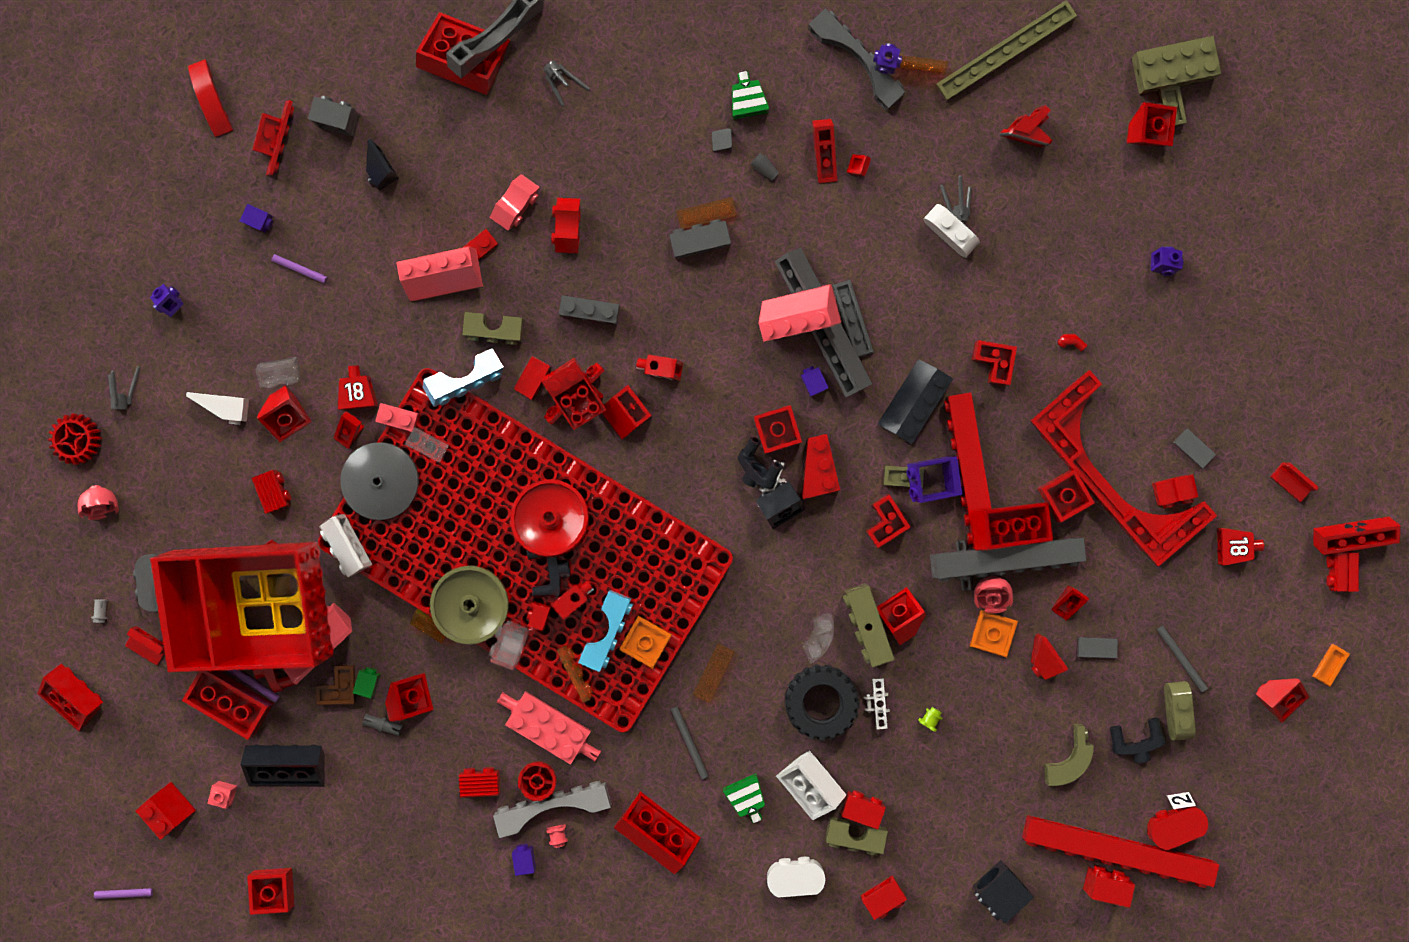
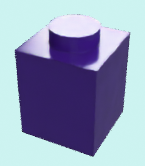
M247 204L240 222L266 233L273 225V215Z
M811 366L803 370L804 374L800 377L810 397L828 389L819 367L814 369Z
M528 844L517 845L516 849L512 852L515 876L534 873L536 864L533 846L528 847Z

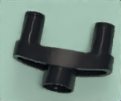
M750 437L748 443L738 455V461L745 471L742 481L750 487L755 488L760 485L766 489H773L777 482V477L783 469V465L773 461L767 471L754 455L761 441L757 437Z
M527 551L528 560L546 558L549 569V585L532 587L533 598L559 597L561 578L570 577L569 561H559L558 556H537Z
M1159 718L1147 719L1151 736L1137 743L1124 742L1120 725L1109 727L1113 742L1111 745L1113 753L1132 754L1134 763L1150 761L1149 751L1166 744L1165 734H1162Z

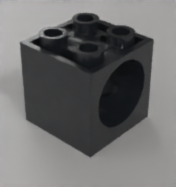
M1002 860L995 864L973 885L976 890L974 894L984 907L987 906L997 921L1001 919L1005 924L1034 898L1027 887Z

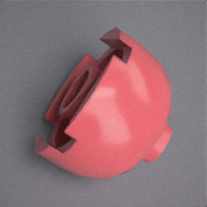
M98 485L92 486L79 497L78 515L80 518H83V515L88 516V520H99L107 517L104 515L105 513L115 511L117 514L119 511L117 498L109 489ZM110 504V509L107 511L106 505Z
M985 577L975 587L974 603L979 609L980 607L984 608L987 613L1004 612L1009 605L1013 604L1012 588L1008 581L1002 577Z

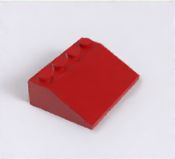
M439 12L416 51V68L487 95L494 84L510 39L505 41L463 78H460L447 66L446 53L459 42L477 36L484 29Z

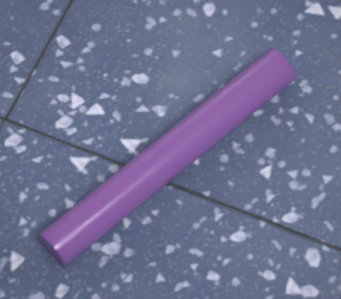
M274 254L272 257V262L325 284L327 276Z
M228 670L229 673L272 701L276 702L280 697L241 670Z
M152 888L94 892V899L153 896Z

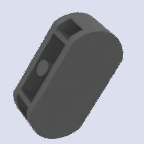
M160 553L147 554L140 557L135 563V569L133 570V577L137 585L135 596L138 599V604L143 609L151 612L158 611L150 558L158 556Z

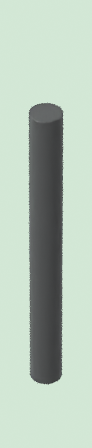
M1162 625L1156 629L1200 691H1206L1208 687Z
M677 706L671 708L670 710L700 777L704 779L708 777L707 771Z

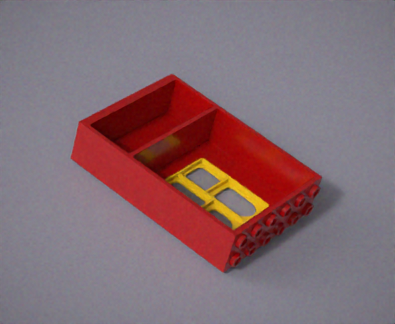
M317 542L172 550L150 558L168 672L315 667L331 658L334 649L330 638L331 627L328 623V607L325 602V588L322 581L323 570L320 567V550ZM287 573L296 578L298 591L294 596H270L267 582L268 574ZM240 576H258L261 598L245 599L242 597ZM281 605H295L301 610L303 621L300 626L296 628L283 627L280 611ZM250 606H271L274 628L248 629L244 608Z

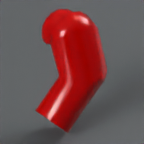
M1063 334L1057 341L1061 348H1065L1067 345H1074L1080 352L1087 346L1076 334Z

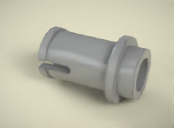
M94 599V616H91L95 623H105V619H107V600Z

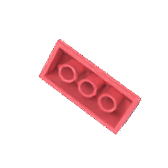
M464 247L396 262L399 280L410 301L483 287L477 250L472 247Z
M832 284L762 301L759 317V327L763 342L841 323Z
M335 603L330 607L327 606L333 649L352 632L351 618ZM314 667L283 669L293 683L298 684Z

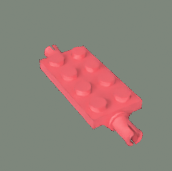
M527 691L518 701L504 692L498 699L497 703L511 710L512 713L505 724L506 726L570 765L576 755L580 753L589 757L594 762L601 751L586 743L591 730Z

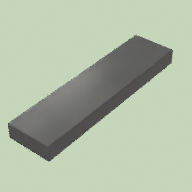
M851 280L832 285L848 338L857 356L862 357L874 353Z

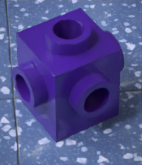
M893 44L881 45L880 51H875L873 62H876L875 70L883 74H894L896 67L900 68L903 57L899 56L900 49Z
M1160 247L1151 253V271L1162 273L1164 276H1172L1183 267L1184 261L1181 250H1176L1174 247Z
M165 284L156 288L150 297L154 303L153 307L158 312H164L169 317H172L184 304L179 297L180 292L173 286L169 288Z

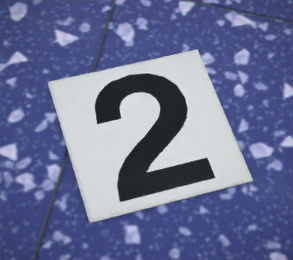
M1189 792L1168 795L1173 809L1196 806Z

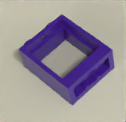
M947 456L907 464V477L910 482L909 494L912 502L922 503L962 495L957 457ZM942 464L946 491L923 495L919 468Z

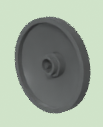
M371 443L360 447L347 459L341 473V489L346 502L355 512L369 519L384 520L400 515L413 503L419 488V474L413 459L403 449L389 443ZM377 478L380 479L379 485L375 483V480H377Z

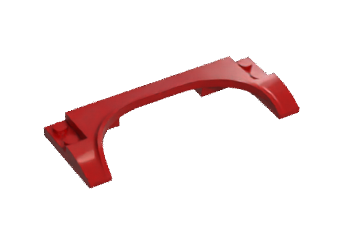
M1088 370L1063 390L1057 398L1032 418L1030 422L1042 434L1043 439L1070 469H1076L1085 487L1139 549L1145 552L1152 562L1159 567L1217 515L1205 501L1174 514H1150L1128 504L1090 462L1081 442L1080 421L1083 409L1090 396L1102 385L1097 377Z

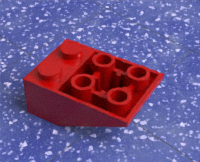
M576 358L571 359L542 378L543 385L573 430L606 411L604 404Z

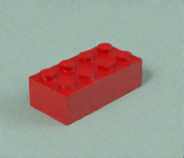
M1048 502L971 511L975 550H989L1053 541Z
M219 670L199 671L182 699L183 702L247 740L256 735L274 704Z

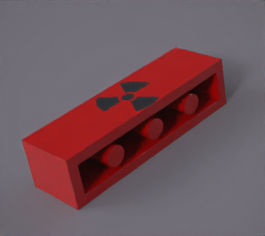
M1390 517L1314 528L1313 546L1323 555L1400 543V525Z

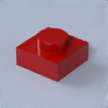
M852 154L847 173L865 177L871 158L865 155Z

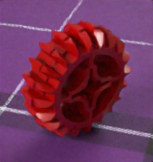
M72 413L70 416L64 415L63 419L58 418V424L51 425L54 431L48 432L52 435V438H49L48 441L53 444L49 448L55 449L53 455L59 456V461L65 460L66 464L72 463L73 465L85 464L87 460L93 459L92 454H98L95 447L100 448L101 445L97 443V440H102L103 438L96 436L101 430L94 429L97 424L95 422L91 423L92 419L90 417L85 418L83 414L77 415ZM76 423L80 425L85 430V432H79L78 429L74 427V424ZM75 436H80L77 439H75L74 442H69L72 441V439H74ZM87 439V444H86V446H85V448H84V445H83V444H84V441ZM64 446H70L76 455L69 453Z

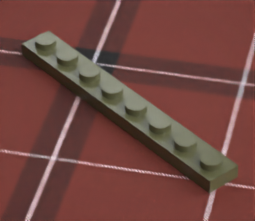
M1065 0L938 82L936 87L945 101H948L1077 17L1076 13L1068 1Z

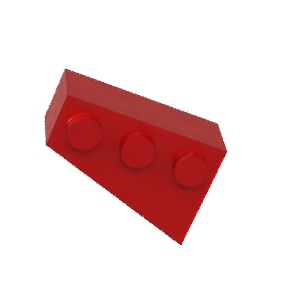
M827 434L808 438L802 499L840 491Z

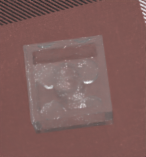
M510 621L506 622L502 627L499 626L496 633L498 641L492 646L489 656L492 657L490 662L513 670L519 663L530 631L528 627Z

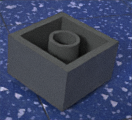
M321 96V98L314 97L308 120L319 128L351 137L355 136L360 115L356 112L355 108L351 107V104L344 101L335 103L332 102L333 99L326 96Z

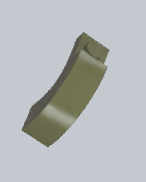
M1073 724L1074 749L1066 760L1059 763H1044L1045 783L1048 786L1068 784L1079 778L1088 768L1092 760L1094 745L1090 742L1086 743V740H1088V730L1084 725Z

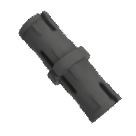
M367 713L365 714L364 719L366 720L362 722L363 726L378 729V732L381 733L384 731L400 736L401 731L399 730L402 729V724L388 721L384 717L381 719Z

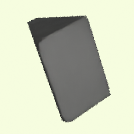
M731 129L712 132L713 151L732 150Z

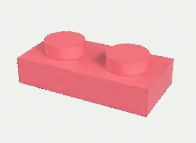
M380 403L375 422L414 432L419 413Z

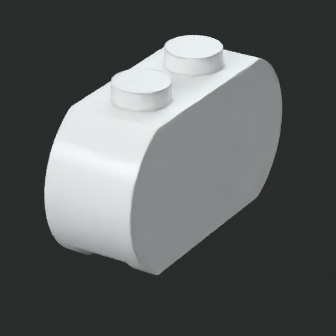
M936 204L923 219L930 229L959 255L965 258L980 243L977 236L940 204Z
M799 857L798 861L782 858L769 868L767 883L769 890L776 897L815 895L825 885V874L820 863L810 859V857Z

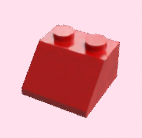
M170 782L136 810V813L161 840L194 813L196 809L177 787Z

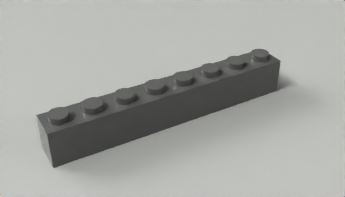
M801 248L790 251L775 260L791 294L821 287ZM841 323L811 331L845 397L872 384Z
M1078 537L989 550L973 549L930 554L932 578L939 579V582L951 581L950 577L969 579V575L976 574V577H986L990 572H994L995 575L1006 574L1007 570H1013V573L1025 572V568H1031L1032 571L1043 570V566L1061 568V564L1068 563V566L1080 565L1079 562L1086 561L1084 538Z

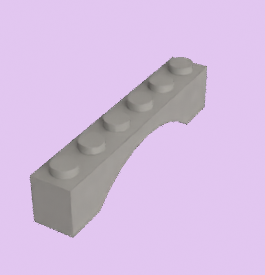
M594 781L589 784V787L582 788V786H576L571 788V792L567 793L558 791L552 794L553 797L545 798L542 801L531 803L521 801L516 803V807L513 808L508 806L498 808V812H495L493 817L499 838L518 833L523 825L533 816L550 808L568 806L581 808L591 813L611 808L612 803L606 782Z

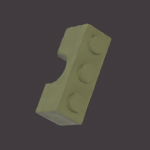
M465 312L462 335L467 336V340L479 341V338H486V342L498 343V340H505V344L517 345V342H522L524 319L503 316L500 328L489 330L486 326L485 314Z
M829 817L825 837L826 843H829V846L834 848L844 846L854 852H859V849L867 851L866 853L875 856L878 853H884L888 832L886 827L879 826L877 830L867 826L862 836L853 837L848 832L849 820Z

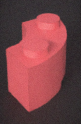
M520 174L511 182L505 194L496 203L490 218L508 231L513 226L517 227L522 221L523 217L521 216L529 204L533 205L538 199L537 192L540 187Z

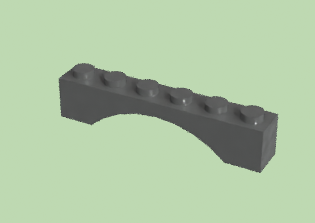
M513 0L502 15L486 30L471 39L459 42L446 53L447 66L456 75L463 78L544 9V0Z
M825 8L809 23L808 30L821 43L841 47L860 61L870 77L874 99L888 111L904 96V86L898 80L895 81L891 74H883L875 70L874 54L868 53L864 49V44L859 39L855 40L850 29L846 25L842 26L837 21L838 17L835 13L829 12Z

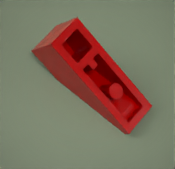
M832 119L812 121L818 183L837 181L834 124Z

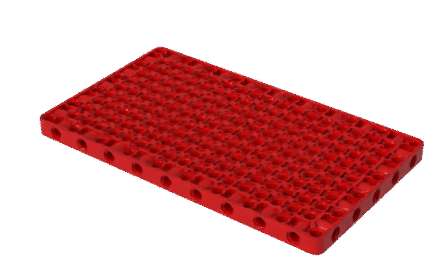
M430 368L421 370L398 407L405 410L408 406H412L413 412L419 413L414 431L419 433V441L416 443L412 441L411 436L414 432L389 425L386 426L377 443H386V440L391 438L393 445L409 450V456L413 459L419 474V488L413 503L406 511L394 518L384 520L370 519L369 523L365 524L362 520L363 516L354 510L352 514L347 513L346 506L348 503L343 497L332 515L333 517L345 514L353 530H357L360 533L359 541L372 565L359 573L431 616L430 606H426L423 600L425 596L431 598L434 581L440 580L446 574L443 566L447 563L452 567V570L463 566H471L469 560L471 557H475L478 560V567L487 569V567L493 568L495 575L501 582L504 577L510 579L511 585L510 587H505L509 604L517 606L516 613H510L508 610L505 620L507 629H500L493 635L497 639L496 646L490 645L488 639L475 644L619 732L628 731L733 560L731 551L521 422L516 421V419L483 401V399L470 391H467L465 394L466 400L464 403H459L456 396L445 405H440L438 409L434 410L431 407L430 399L423 389V380L428 373L435 375L439 372ZM451 409H454L456 412V417L453 420H450L447 415ZM492 413L498 414L499 420L497 423L490 421ZM424 416H428L430 419L427 426H423L421 423ZM467 419L472 421V427L469 430L464 428V422ZM443 425L446 428V433L440 436L438 428ZM483 429L489 432V436L485 440L480 437V432ZM525 433H530L532 436L529 443H524L522 440ZM458 435L462 437V444L460 446L454 444V438ZM499 439L505 441V447L502 450H499L496 446ZM430 442H434L436 445V450L432 453L428 450ZM474 445L479 449V453L476 456H472L470 453V449ZM515 449H519L522 453L521 458L518 460L512 456ZM446 452H450L453 457L449 463L444 460ZM559 452L564 455L562 463L555 461V455ZM490 455L495 458L493 466H489L486 462L487 457ZM421 458L426 461V466L423 469L418 466V461ZM531 459H536L538 462V467L535 470L529 467ZM462 462H467L469 465V469L465 473L460 469ZM506 465L512 469L509 476L503 474V467ZM437 468H440L443 473L440 479L434 476V471ZM547 469H552L554 471L552 480L562 481L563 479H568L571 482V486L577 491L580 489L587 491V497L584 501L587 505L588 514L594 519L593 524L588 526L583 541L572 549L574 552L573 557L566 558L563 554L558 556V560L569 561L570 577L576 574L580 578V583L576 585L577 587L588 581L589 584L596 587L597 591L595 594L585 596L588 600L585 602L586 610L584 611L577 608L563 620L560 616H552L550 612L547 621L550 632L543 633L541 630L539 632L529 630V623L525 621L524 616L529 613L530 609H534V607L530 606L535 600L532 587L543 586L546 581H550L548 562L542 565L538 562V559L528 560L527 555L522 552V546L515 538L511 528L510 515L514 502L510 501L509 494L514 491L519 495L529 485L541 480H549L545 477V472ZM479 472L485 474L483 482H479L476 478ZM591 472L597 475L595 483H590L587 479L588 474ZM522 475L528 478V483L525 486L519 483V478ZM377 478V480H375V483L379 485L380 479ZM453 478L459 481V486L456 489L450 485ZM495 482H499L502 486L501 491L498 493L493 490ZM428 484L433 489L430 495L424 492V488ZM469 488L475 491V497L472 499L467 497L466 492ZM623 492L630 495L628 503H622L620 500V495ZM444 494L449 498L447 505H443L440 501L441 496ZM485 498H489L492 502L489 509L483 506ZM596 499H601L604 503L603 508L600 510L594 507ZM416 501H420L422 503L423 507L421 511H417L414 508V504ZM460 504L465 507L463 515L457 513V506ZM501 508H505L508 511V516L505 519L499 515ZM612 509H618L620 512V517L616 520L610 516ZM433 511H436L439 514V519L437 521H433L431 519V513ZM659 512L662 514L663 520L661 523L653 521L652 516L654 513ZM476 514L482 518L480 525H476L473 522V517ZM407 517L413 521L410 528L406 527L404 523ZM628 519L636 521L635 529L627 528L626 522ZM449 521H453L455 523L454 531H449L447 529V523ZM381 523L386 526L384 534H381L378 530ZM492 524L498 527L496 535H492L489 531V527ZM602 525L610 528L609 535L604 536L601 534L600 528ZM423 527L429 530V535L426 538L421 535ZM644 529H650L653 532L651 539L643 537ZM465 531L471 533L472 538L470 541L464 540L463 533ZM689 532L694 533L696 536V540L693 543H688L685 540V535ZM397 533L403 538L401 544L395 542V535ZM508 534L514 537L512 545L507 544L505 541ZM320 535L318 539L319 547L333 556L330 552L331 547L327 545L322 535ZM619 535L626 537L627 542L624 546H620L616 542V538ZM439 537H442L445 540V546L443 548L437 545V539ZM661 539H667L669 541V547L667 549H661L659 547V541ZM370 540L375 541V550L369 548ZM481 541L487 542L488 549L486 551L480 549L479 544ZM592 542L599 543L600 550L598 552H593L590 549ZM413 543L417 544L419 547V551L417 554H414L411 551V545ZM635 545L642 547V555L637 556L633 553ZM455 547L460 548L462 551L459 558L453 554ZM683 549L686 553L685 558L678 559L675 556V551ZM387 550H390L393 554L391 560L385 558ZM497 551L504 553L503 561L496 559L495 554ZM614 552L617 557L616 561H608L606 558L607 553ZM722 552L729 556L728 561L725 563L719 562L717 558ZM430 553L435 556L433 564L427 561V556ZM652 555L659 558V564L656 566L649 563V557ZM582 558H587L590 561L589 568H583L580 565ZM694 559L701 560L702 567L700 569L692 567L691 562ZM403 560H406L409 563V568L407 570H404L401 567V562ZM513 561H518L521 564L519 571L513 570ZM623 563H632V571H624ZM668 565L675 567L676 573L674 575L666 574L665 568ZM597 569H605L606 577L599 578L596 574ZM419 570L425 572L424 580L418 578L417 573ZM529 571L536 572V581H531L528 578ZM647 572L649 580L646 582L641 581L639 574ZM688 575L692 578V583L684 585L681 578ZM393 576L399 579L398 586L392 585L391 579ZM570 577L561 578L560 594L562 591H568L575 585L571 583ZM615 578L622 580L623 586L621 588L613 586ZM657 582H663L666 585V589L663 592L656 590L655 584ZM704 585L708 587L709 592L706 595H700L698 593L699 586ZM520 587H524L527 590L526 597H521L518 594ZM636 588L639 591V597L632 598L629 595V590ZM609 590L631 598L630 604L633 605L629 615L625 614L622 621L625 624L621 633L617 632L614 638L618 640L614 650H609L607 655L610 658L608 664H613L616 668L614 673L607 672L605 668L598 672L578 663L582 652L576 653L573 650L574 644H580L584 650L587 643L598 642L600 638L607 636L609 620L601 608L604 603L603 596L608 594ZM680 592L682 600L679 602L672 600V593ZM573 594L570 597L572 602L579 599L577 594ZM551 596L540 598L543 599L545 605L552 607L551 604L559 597L551 598ZM646 599H654L656 606L648 608L645 604ZM668 608L672 611V616L665 618L662 616L661 611ZM600 611L603 614V619L600 621L595 620L593 612ZM637 615H643L649 622L660 625L663 630L672 634L663 650L668 653L669 658L667 660H660L658 658L653 669L643 663L639 667L632 664L633 657L628 654L623 657L616 655L615 650L621 647L626 638L625 634L632 628ZM567 618H574L577 623L576 626L570 627L567 624ZM679 619H687L689 625L686 628H681L678 625ZM584 628H591L593 635L586 637L583 634ZM516 630L523 632L524 637L522 640L515 637L514 633ZM558 634H564L566 636L565 643L558 642ZM532 640H537L540 643L538 650L531 647ZM547 651H555L556 659H549ZM521 657H528L530 660V665H523L521 663ZM565 660L571 661L573 668H564L563 662ZM586 670L589 673V678L582 679L579 675L580 671ZM629 674L632 677V681L625 683L622 680V675ZM554 677H561L563 684L561 686L555 685L553 682ZM596 681H604L606 687L604 689H598L596 687ZM646 684L649 690L646 693H641L638 686ZM615 690L620 691L622 698H613L612 692ZM593 697L596 704L593 706L588 705L586 698ZM626 717L629 723L623 726L618 722V719Z

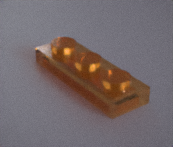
M732 197L677 211L680 227L684 229L691 228V226L696 224L704 225L713 220H724L737 216Z
M566 645L558 648L557 653L582 702L590 700L592 689L588 682L585 683L581 677L584 675L579 665H575L573 661L575 656L571 648L567 649Z

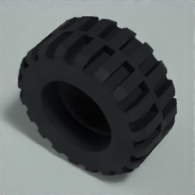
M816 664L814 667H806L802 672L797 673L788 684V690L785 694L786 712L793 727L809 739L813 740L816 738L819 741H825L828 738L833 740L836 739L835 736L844 735L845 731L854 725V719H857L860 702L858 700V692L851 679L840 669L826 664L824 666ZM824 684L831 686L839 695V709L829 719H814L804 708L806 693L816 685Z

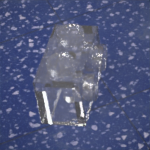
M297 357L259 363L255 369L260 388H273L285 383L286 385L295 384L301 377Z

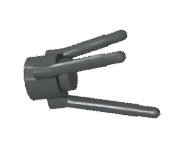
M555 60L550 61L543 69L547 74L545 78L561 106H564V102L553 80H560L568 87L569 84L562 77L563 73L587 91L590 90L587 85L566 70L562 64L558 65Z
M959 175V205L954 206V210H952L944 186L940 185L948 211L958 220L968 221L972 187H968L965 207L963 205L962 176Z
M139 366L136 368L128 397H125L123 393H117L115 371H111V375H108L111 409H127V404H132V396L140 371Z

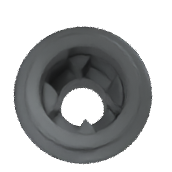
M759 153L750 164L753 166V170L771 181L779 173L768 157L762 153Z

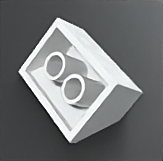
M345 514L335 515L320 526L322 529L320 533L323 539L329 542L331 546L330 552L334 558L339 560V568L344 575L351 577L372 565Z
M811 751L799 756L776 775L812 820L836 809L846 796L845 792Z

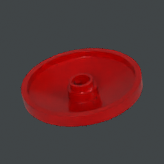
M552 479L541 480L526 487L514 501L510 515L512 532L520 545L532 554L542 557H556L574 549L583 539L589 522L587 505L581 494L568 483Z

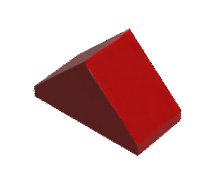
M1067 585L1051 610L1067 621L1089 598L1074 587Z

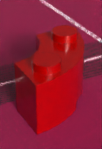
M557 198L556 206L553 205L552 216L556 218L555 233H552L551 243L555 244V252L578 253L580 242L579 223L581 219L580 199Z

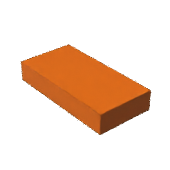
M1331 644L1312 677L1330 687L1350 654Z

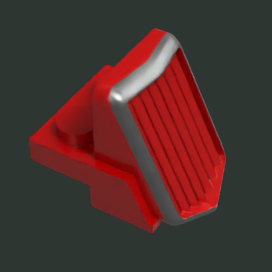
M1046 105L1038 107L1030 116L1026 114L1018 117L1008 129H1003L999 135L1044 148L1053 141L1038 125H1042L1049 118L1047 114L1051 110Z

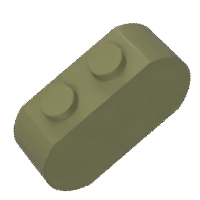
M1188 682L1165 683L1164 695L1167 726L1171 740L1194 739L1196 731L1193 700Z

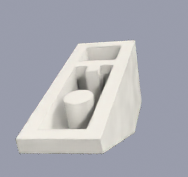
M189 392L186 394L187 397L221 419L229 420V424L240 425L241 421L247 422L249 399Z

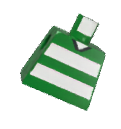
M748 71L738 73L739 83L732 85L733 120L769 113V106L759 80L750 81Z
M757 773L723 788L725 796L740 817L748 814L752 823L762 819L759 809L764 807L765 803Z

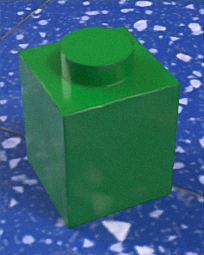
M371 667L360 670L353 693L367 698L374 697L381 674L376 673L377 670Z

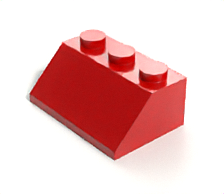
M62 664L43 677L37 692L43 700L78 732L100 710L103 704L101 697L97 693H93L83 680H79L74 676L70 668Z

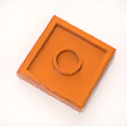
M980 609L969 646L1007 658L1018 621L994 613H987Z
M638 615L619 650L653 669L672 634Z

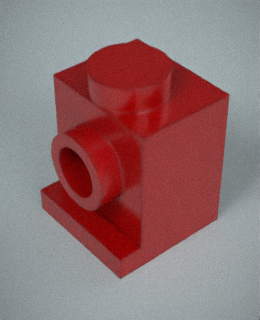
M533 601L530 606L534 607V609L529 610L526 619L529 621L528 629L534 632L543 631L552 607Z

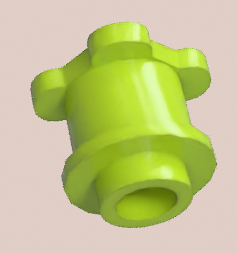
M931 707V709L926 708L927 712L922 719L919 718L918 721L936 732L937 723L940 719H943L940 716L942 712L934 707Z

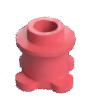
M566 824L547 828L546 832L549 833L551 840L549 845H553L554 848L565 846V842L568 841L564 832Z

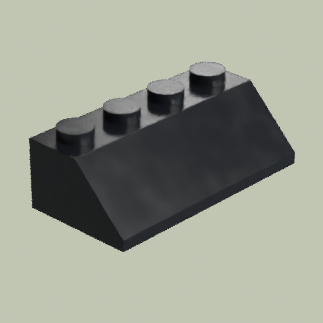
M918 359L877 424L906 443L912 444L953 378Z
M245 745L240 765L248 786H325V755L322 746Z

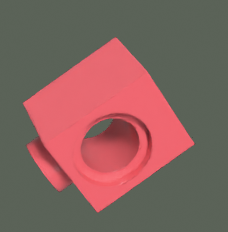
M221 781L216 782L212 785L207 804L225 809L233 804L237 786Z

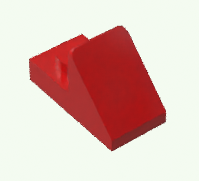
M346 411L340 418L333 438L349 449L365 426L355 416Z

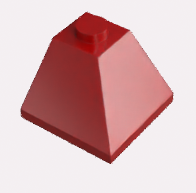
M1147 102L1142 103L1129 123L1127 143L1144 146H1173L1177 107Z
M286 385L269 395L257 415V419L279 442L312 422L296 396Z
M907 587L877 606L880 617L899 645L917 634L926 616L925 611Z
M1039 633L1036 634L1031 663L1034 667L1031 670L1037 678L1041 676L1046 680L1067 671V666L1047 638Z
M425 673L390 684L385 701L389 721L404 720L433 710Z
M1299 679L1269 680L1266 684L1261 685L1255 693L1262 704L1281 723L1309 698Z

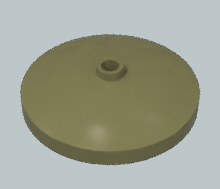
M463 566L446 573L435 585L430 599L431 616L436 627L447 638L462 644L480 643L491 638L503 626L509 609L508 595L503 583L495 574L478 566ZM470 600L475 604L474 607L468 605Z

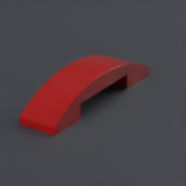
M206 59L189 65L188 70L193 88L214 136L218 137L233 131L228 115L224 111L212 80L213 76Z

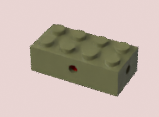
M1214 36L1138 51L1131 57L1139 95L1155 92L1161 88L1176 85L1184 86L1213 80L1221 74Z
M864 583L844 590L845 595L842 597L847 609H851L852 613L848 615L852 625L857 627L858 631L855 632L858 643L864 647L861 653L866 664L869 663L872 667L894 660L869 585Z

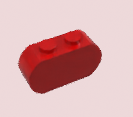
M1196 806L1169 811L1160 810L1156 812V816L1149 820L1147 832L1149 838L1158 847L1170 850L1204 836L1208 829V819L1205 813Z

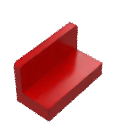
M531 357L514 390L534 400L543 384L542 378L549 374L552 367L535 357Z
M1282 463L1270 476L1271 479L1298 502H1302L1310 491H1317L1319 488L1291 463Z
M138 626L130 628L127 633L130 638L125 646L153 664L158 665L165 654L163 642Z

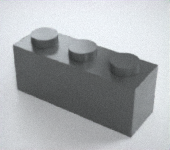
M721 219L713 220L710 222V225L706 226L696 224L691 226L692 229L685 231L684 228L673 230V234H669L675 259L731 246L726 221L721 222Z
M562 295L559 315L617 325L620 305Z

